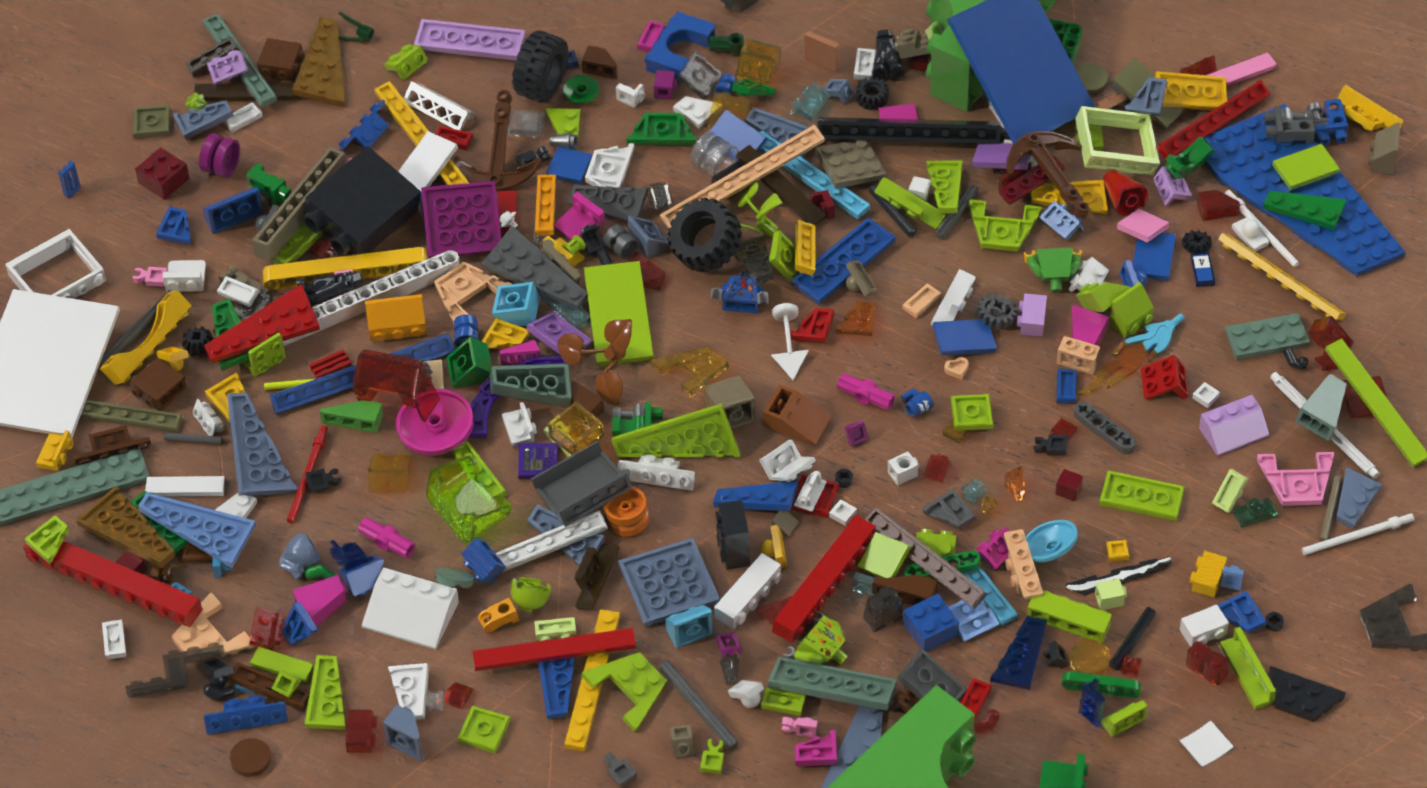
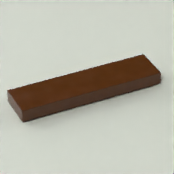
M239 662L236 663L233 669L234 673L228 677V681L278 702H285V705L303 711L309 700L310 691L301 687H297L290 698L271 689L276 677Z

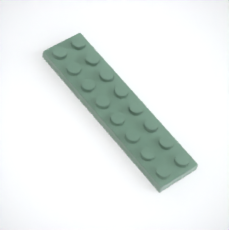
M140 448L0 489V527L106 495L115 486L123 490L146 483L147 477L150 476Z

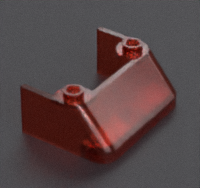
M366 349L362 350L358 355L352 387L358 401H372L378 391L398 395L405 407L416 408L421 420L426 422L440 401V398L425 366L420 361Z

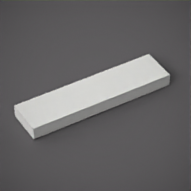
M225 476L147 477L145 491L163 497L224 496Z

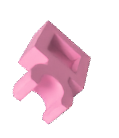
M148 267L147 271H144L142 268H135V274L139 276H133V282L142 283L145 281L146 286L164 287L163 272H167V268Z
M783 717L782 732H796L797 736L814 738L818 732V720L797 718L796 721Z

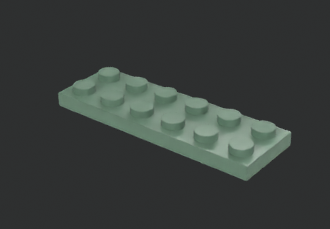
M779 656L768 680L769 688L886 711L897 686V679Z

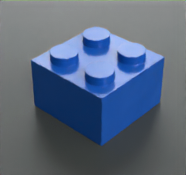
M939 594L904 610L903 624L919 647L925 652L959 636V621Z

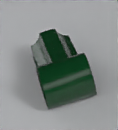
M732 33L729 37L710 36L709 51L730 52L733 56H741L745 53L744 36L741 33Z

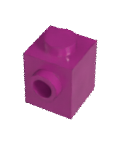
M657 70L654 82V98L672 100L674 90L678 88V79H675V72Z

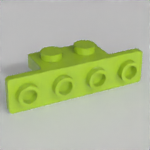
M885 177L882 178L875 189V194L889 201L894 208L904 210L909 217L917 218L935 230L938 229L946 216L945 213H939L937 208Z

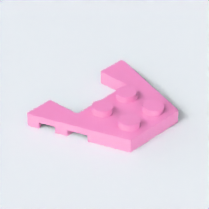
M1316 452L1317 469L1277 470L1275 454H1257V462L1282 506L1322 505L1334 452Z

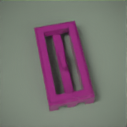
M735 632L716 636V643L722 657H726V653L733 656L734 651H737L738 655L742 654V648ZM729 638H732L735 646H731ZM721 639H724L725 644L727 646L726 648L724 647Z

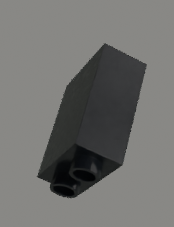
M367 146L306 196L303 221L312 232L319 233L321 231L330 239L331 247L338 255L366 254L418 211L421 191Z

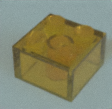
M577 401L548 423L549 437L571 455L604 437L603 422Z

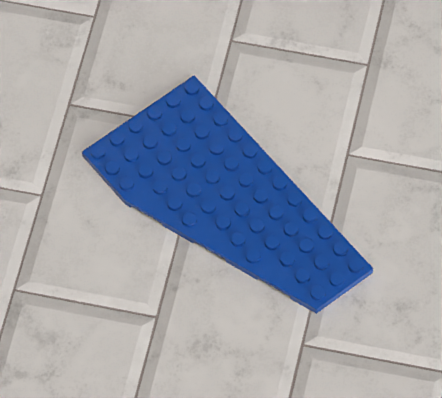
M1283 104L1280 106V109L1288 106L1286 104ZM1274 108L1266 112H1274ZM1264 112L1204 137L1216 150L1205 162V165L1223 186L1226 184L1245 197L1248 203L1267 216L1271 215L1289 227L1293 234L1312 247H1318L1337 260L1340 266L1356 277L1405 256L1403 248L1340 171L1338 174L1293 190L1287 187L1273 167V161L1318 145L1315 140L1311 144H1306L1305 140L1276 143V138H1266V126H1274V124H1264ZM1269 191L1347 199L1335 230L1263 209Z

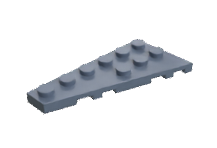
M227 394L238 495L255 496L297 493L298 489L293 484L290 473L285 469L282 458L273 441L267 435L263 422L258 418L256 409L248 394Z
M859 706L837 753V765H831L821 788H827L881 738L883 710Z

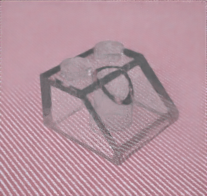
M511 109L507 133L511 137H520V134H527L529 138H538V135L543 134L546 111Z

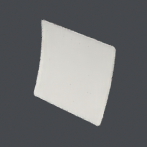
M1209 721L1194 733L1180 740L1201 766L1211 763L1233 748V745L1212 721Z

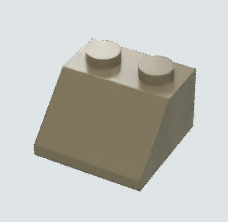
M1400 123L1377 132L1375 140H1371L1370 151H1373V154L1369 155L1368 165H1372V173L1393 175L1398 152Z

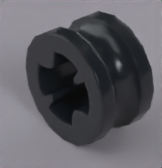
M840 469L836 472L835 482L839 483V487L847 488L851 486L853 474L850 470Z
M1271 612L1266 616V628L1268 630L1276 632L1282 629L1284 618L1280 613ZM1272 619L1277 620L1276 625L1272 624Z

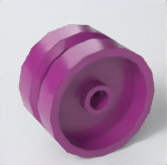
M211 133L205 139L200 151V169L203 172L215 173L217 176L229 178L239 162V141Z

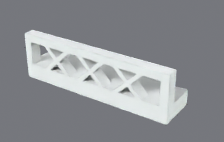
M411 82L404 97L407 104L453 129L462 131L467 119L473 120L476 113L420 83ZM413 91L417 92L418 101L412 102L410 100ZM430 99L433 108L427 110L424 101ZM442 107L447 112V115L444 117H440L438 111ZM455 115L462 117L458 126L454 124L452 119Z

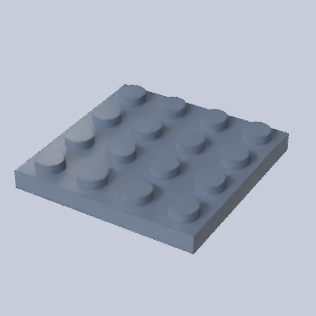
M694 538L618 561L619 568L644 627L666 621V618H669L671 615L680 614L692 607L701 605L710 607L720 601Z

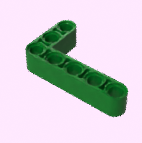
M1048 18L1074 66L1082 42V27L1075 23Z

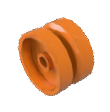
M633 487L631 490L604 504L607 524L614 534L622 537H632L640 534L648 526L650 514L646 497L641 490Z

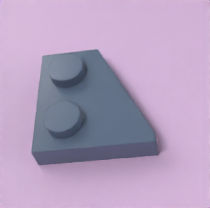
M1149 77L1143 87L1135 94L1132 102L1126 105V112L1161 116L1168 83L1167 79Z

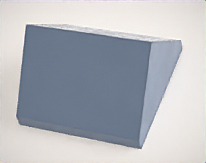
M634 216L628 217V232L638 241V247L648 259L670 248L668 239L653 221Z

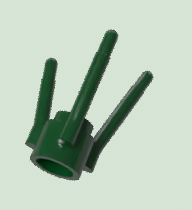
M339 12L343 19L358 27L356 30L358 37L339 36V39L358 41L360 43L372 39L374 28Z

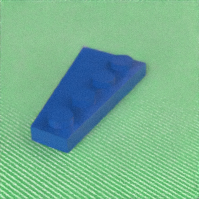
M798 480L717 489L713 505L714 508H718L719 503L742 500L744 509L790 511L799 487Z
M575 657L538 662L547 720L568 717Z

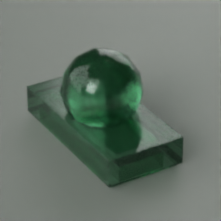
M1252 498L1248 501L1247 505L1233 509V514L1241 528L1277 517L1278 514L1270 498L1263 500Z

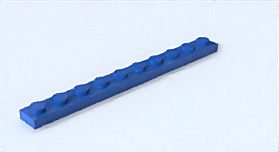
M446 333L273 393L269 397L275 413H279L394 373L396 369L402 368L401 364L406 365L407 360L412 362L416 358L418 361L419 359L428 361L451 353L455 348L450 333Z

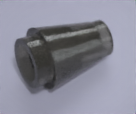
M727 653L726 657L721 656L720 665L727 685L738 683L740 659L737 658V654L730 656Z

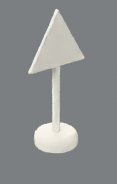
M783 303L772 309V315L775 320L784 322L787 353L772 354L771 356L794 381L809 350L792 352L789 321L795 319L799 311L796 305Z

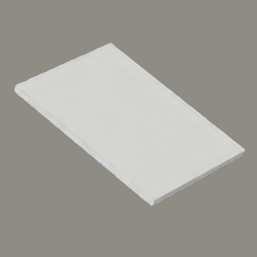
M13 289L0 322V426L63 435L65 430L70 431L71 438L73 437L120 312L119 306Z

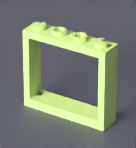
M1081 106L1075 119L1085 168L1115 169L1119 172L1154 176L1160 162L1149 114ZM1088 124L1139 130L1144 156L1093 150Z

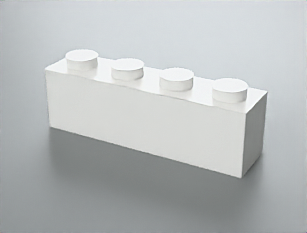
M762 553L715 605V619L733 630L739 624L741 625L748 613L754 611L759 601L769 594L770 588L781 580V564Z

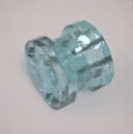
M973 478L970 484H965L961 489L965 498L972 503L978 499V496L986 494L984 484L977 478Z

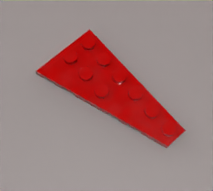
M300 284L207 343L205 350L212 364L247 353L277 333H280L282 340L285 341L320 330V326L303 286Z

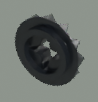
M1191 229L1182 238V246L1191 254H1204L1212 246L1211 236H1208L1207 232H1201L1200 229L1198 231Z

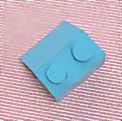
M527 282L498 286L492 315L517 326H527L535 321L540 295L534 283Z
M704 605L692 607L685 612L673 614L666 618V630L675 648L713 634L712 611L710 608Z

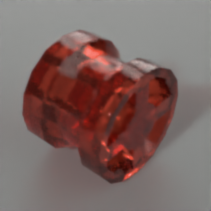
M1126 654L1121 674H1132L1133 677L1138 678L1142 658L1137 657L1135 659Z

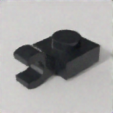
M542 146L535 153L533 150L516 156V161L519 166L528 164L537 158L546 161L550 158L547 154L549 151L546 146Z

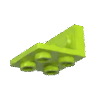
M280 333L275 334L248 352L250 360L242 364L254 377L266 372L267 369L286 358Z

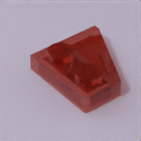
M634 252L631 262L640 261L643 287L660 291L665 279V272L638 252Z

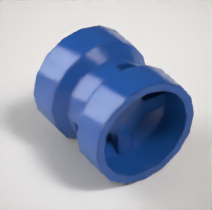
M730 74L722 75L720 83L715 88V93L720 98L729 99L733 94V83L737 82V79Z

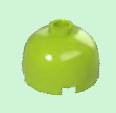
M520 577L519 581L513 578L510 592L511 598L516 605L521 607L522 611L532 612L533 609H539L547 603L551 592L550 584L547 583L544 586L541 585V580Z

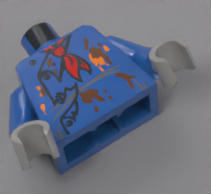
M741 271L739 277L732 276L720 288L711 289L710 299L716 298L719 301L722 299L723 311L758 314V304L765 302L769 304L768 293L764 291L762 286L757 285L756 278H750L751 273L748 271Z

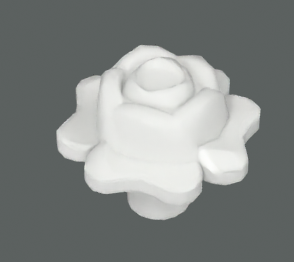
M506 211L500 216V229L502 227H517V224L514 222L516 212L510 213Z

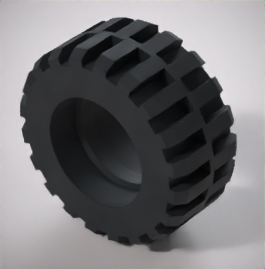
M539 30L531 33L525 39L517 54L514 71L512 72L513 89L519 96L539 103L547 102L554 96V93L557 92L559 85L563 81L562 79L565 76V70L568 65L569 48L563 38Z
M701 198L700 201L696 199L691 201V204H685L681 211H677L675 219L672 218L670 223L672 226L668 229V235L670 236L668 237V244L670 245L671 252L689 269L696 270L697 272H712L714 268L719 269L723 267L724 263L730 262L732 255L735 256L737 253L736 249L740 247L741 243L739 238H742L741 224L737 217L722 202L713 198L710 200L708 198ZM716 224V229L711 239L701 246L694 247V240L698 232L707 225Z

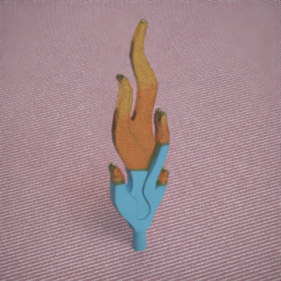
M1179 314L1171 321L1166 320L1139 328L1136 333L1137 336L1122 341L1112 351L1111 357H1116L1126 349L1124 353L1117 359L1101 366L1092 384L1079 390L1078 394L1083 395L1093 392L1109 374L1123 368L1109 378L1107 388H1110L1113 383L1132 375L1142 365L1149 350L1155 347L1148 357V363H1151L1154 358L1168 348L1175 327L1185 320V317Z

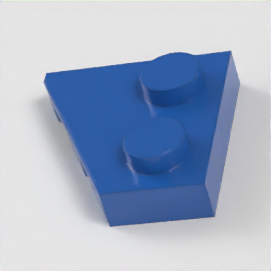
M301 602L293 604L281 630L290 646L297 645L318 631Z

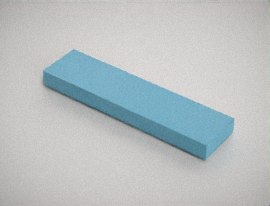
M981 567L974 571L962 573L988 594L983 601L987 608H991L1001 627L1018 618L1017 612Z

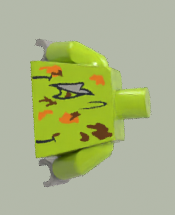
M822 612L817 614L818 619L814 618V628L798 645V650L795 651L794 647L789 646L787 651L790 654L784 653V658L825 665L831 658L841 665L848 657L839 649L846 641L840 624L827 618Z

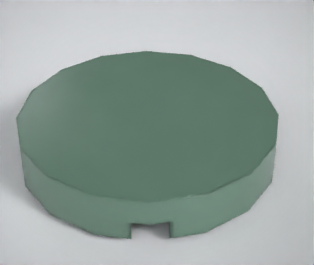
M446 567L435 570L434 578L440 584L449 587L461 585V588L473 586L474 576L471 573Z

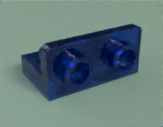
M335 540L330 541L332 548H329L333 559H336L338 565H342L346 571L368 562L366 554L356 542L346 543L341 548Z
M1095 678L1093 681L1085 683L1081 689L1078 713L1097 728L1103 719L1106 699L1100 692H1097L1099 680Z

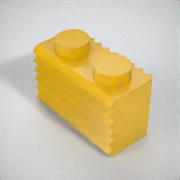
M1204 551L1203 556H1198L1195 565L1198 569L1196 572H1192L1189 583H1192V591L1214 598L1222 579L1224 566L1227 565L1228 557Z

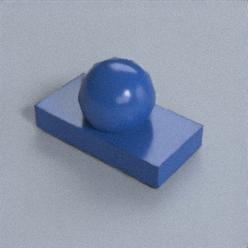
M1124 260L1119 272L1123 285L1130 286L1131 288L1140 282L1145 287L1148 283L1147 275L1141 271L1135 272L1131 260Z

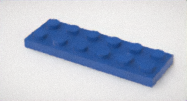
M868 217L815 261L813 276L800 273L792 279V285L817 304H821L846 283L847 278L851 275L846 267L848 262L860 260L863 267L867 266L896 242V237Z

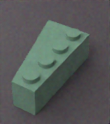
M568 364L491 367V394L569 408L572 397Z

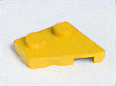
M496 318L482 339V342L488 344L489 350L506 349L525 343L530 336V332L523 327Z

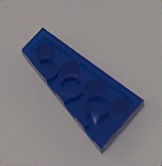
M1032 616L1025 618L1016 633L1015 639L1009 645L1005 656L1000 660L996 671L991 675L990 682L1027 690L1031 689L1047 619Z

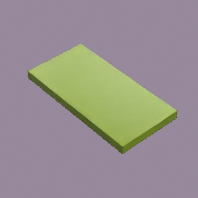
M640 261L584 267L595 349H605L610 346V343L606 341L604 336V329L608 322L631 319L632 333L630 343L626 349L625 357L618 359L617 364L654 360ZM595 353L597 366L610 365L612 362L605 358L604 353Z

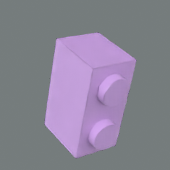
M1024 293V300L1019 302V312H1022V316L1018 315L1017 327H1021L1020 335L1043 337L1046 295Z

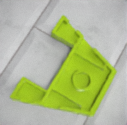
M969 200V208L980 247L984 249L1018 252L1041 214V206L1025 205L1023 219L985 216L986 201Z
M640 652L586 670L581 675L593 689L607 678H610L636 706L627 712L622 720L634 732L639 728L667 682Z

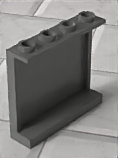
M599 441L592 443L531 478L536 493L565 527L633 488L628 474L625 470L620 471L603 452Z

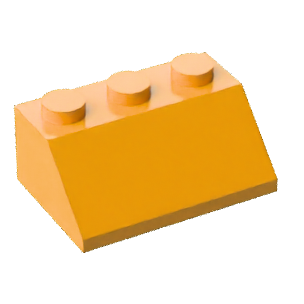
M422 294L365 301L371 342L427 335Z

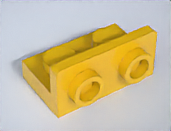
M65 430L63 435L49 433L36 461L38 468L59 472L61 466L66 462L68 450H71L73 446V438H71L70 431Z

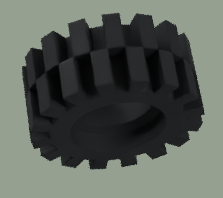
M866 77L864 82L860 80L856 88L857 103L859 102V106L863 105L864 109L869 107V110H872V108L878 110V106L881 108L883 104L886 105L889 93L887 83H884L883 79L879 81L878 77L875 79L870 77V80ZM868 92H877L878 94H877V95H868V94H866V93H868Z

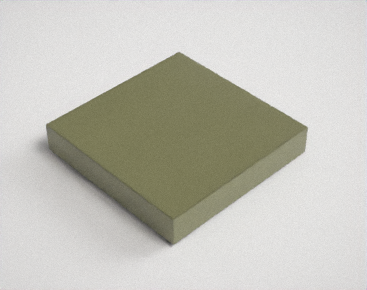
M170 105L134 108V138L170 136Z

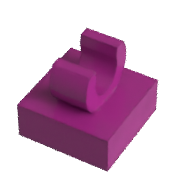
M862 420L844 427L848 443L851 446L869 439L865 423Z

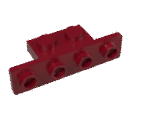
M1052 156L1063 172L1065 166L1055 156ZM1038 165L1000 189L999 195L1011 205L1050 179Z

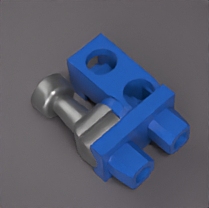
M1341 99L1324 102V118L1320 115L1322 112L1320 103L1314 102L1309 104L1307 109L1312 110L1315 130L1314 140L1323 146H1327L1330 143V139H1336L1338 144L1346 143L1348 123L1346 122ZM1331 105L1337 106L1336 109H1330L1329 107Z

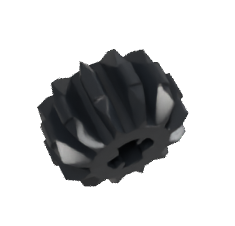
M195 326L194 329L188 328L187 333H183L181 344L192 358L195 355L201 357V354L207 355L205 345L214 338L209 329L205 330L204 326L201 328Z

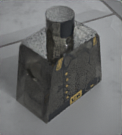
M884 587L880 589L879 593L867 599L863 618L871 630L875 632L903 619L905 610L903 601L893 587Z

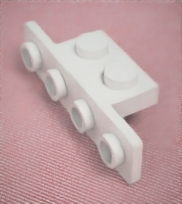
M961 269L958 270L931 321V326L933 322L954 321L958 311H963L966 305L964 300L970 297L974 289L971 286L975 281V276Z
M642 455L638 463L619 460L618 469L620 471L625 470L630 481L690 491L694 489L695 472L679 469L680 461H675L673 458L662 459L656 458L654 455Z

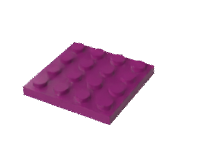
M495 181L421 187L428 258L446 251H455L458 256L488 254L501 240Z

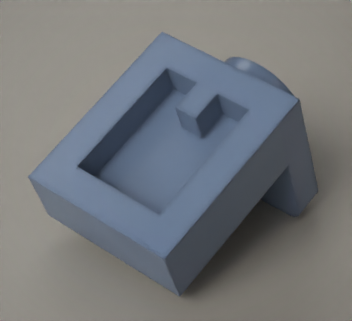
M830 79L822 90L825 96L839 97L842 104H847L854 95L848 79Z

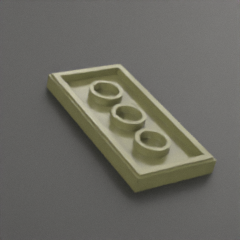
M1134 58L1112 80V83L1133 100L1135 94L1143 87L1149 77L1155 78V76ZM1162 107L1161 116L1150 115V117L1166 130L1186 109Z

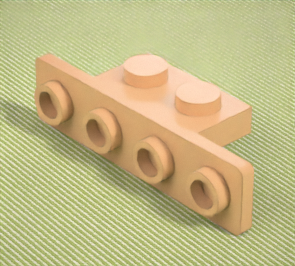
M1021 529L1005 532L1004 538L1008 548V559H1005L1007 571H1011L1012 574L1010 576L1012 587H1016L1017 593L1022 594L1024 599L1042 596L1043 590L1024 531Z

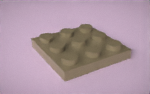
M854 140L816 147L815 154L835 189L879 181L883 177L886 178L887 173L867 140Z

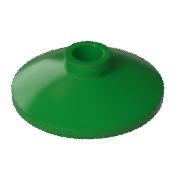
M574 76L565 83L563 88L564 95L572 102L587 103L597 97L599 84L590 76Z

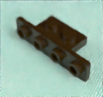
M602 544L599 552L596 551L595 547L587 548L574 577L581 589L575 605L577 609H594L620 547L618 545Z

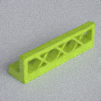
M1241 627L1235 628L1233 638L1221 641L1220 648L1253 708L1258 710L1274 704L1276 690Z

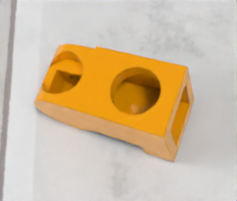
M510 598L488 607V609L478 615V620L487 633L494 632L509 622L514 624L520 621Z

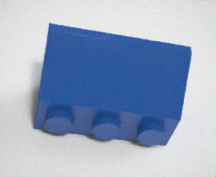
M256 187L202 207L204 220L212 234L264 214L259 189Z

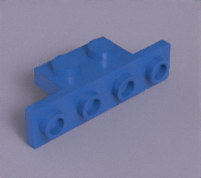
M384 100L380 104L376 102L369 109L372 113L369 116L365 114L360 119L361 125L359 127L355 125L349 132L351 136L348 139L346 137L342 139L338 144L340 146L338 150L342 151L352 139L363 149L367 146L370 147L389 126L377 114V111L385 104Z
M257 695L241 700L231 699L224 702L223 712L204 715L207 734L288 721L285 702L265 705L264 696L259 697Z

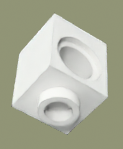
M909 452L888 461V474L897 486L918 477L919 463Z

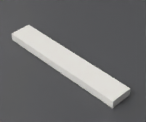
M599 510L576 520L566 527L562 525L499 551L496 555L506 566L503 571L505 572L605 531L608 528Z

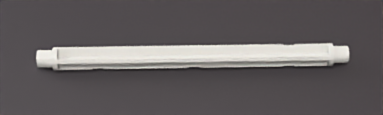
M1277 372L1271 375L1270 378L1274 381V384L1300 409L1307 400L1283 376H1280ZM1335 428L1330 439L1367 475H1370L1373 479L1377 478L1380 472L1375 469V465Z

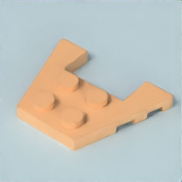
M465 262L460 263L434 281L453 325L456 317L468 314L460 305L486 287L496 294L498 286L511 285L510 282L500 281L499 277L489 276L483 270Z
M212 592L201 602L203 611L191 627L181 625L172 635L174 643L194 667L216 658L220 659V656L227 654L235 655L240 650L247 648L251 650L256 647L254 641L245 631L226 642L207 618L222 609V604Z

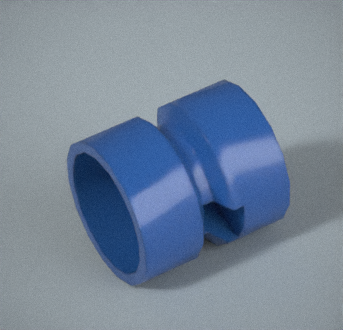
M464 314L455 318L454 345L456 348L469 337L478 340V320L476 317Z

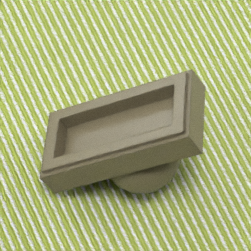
M860 260L850 261L846 264L851 273L846 280V286L850 291H862L864 296L874 295L878 292Z

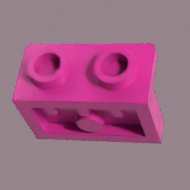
M1006 526L1000 531L998 528L989 535L991 539L988 542L984 540L976 547L981 558L993 571L1008 558V548L1004 533L1010 532V530Z

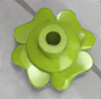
M198 93L188 96V102L185 103L188 110L194 108L195 111L204 109V106L207 104L202 94L198 95Z

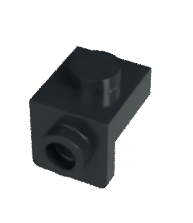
M598 223L584 226L579 235L586 245L585 250L589 256L595 254L598 249L606 248L598 232Z

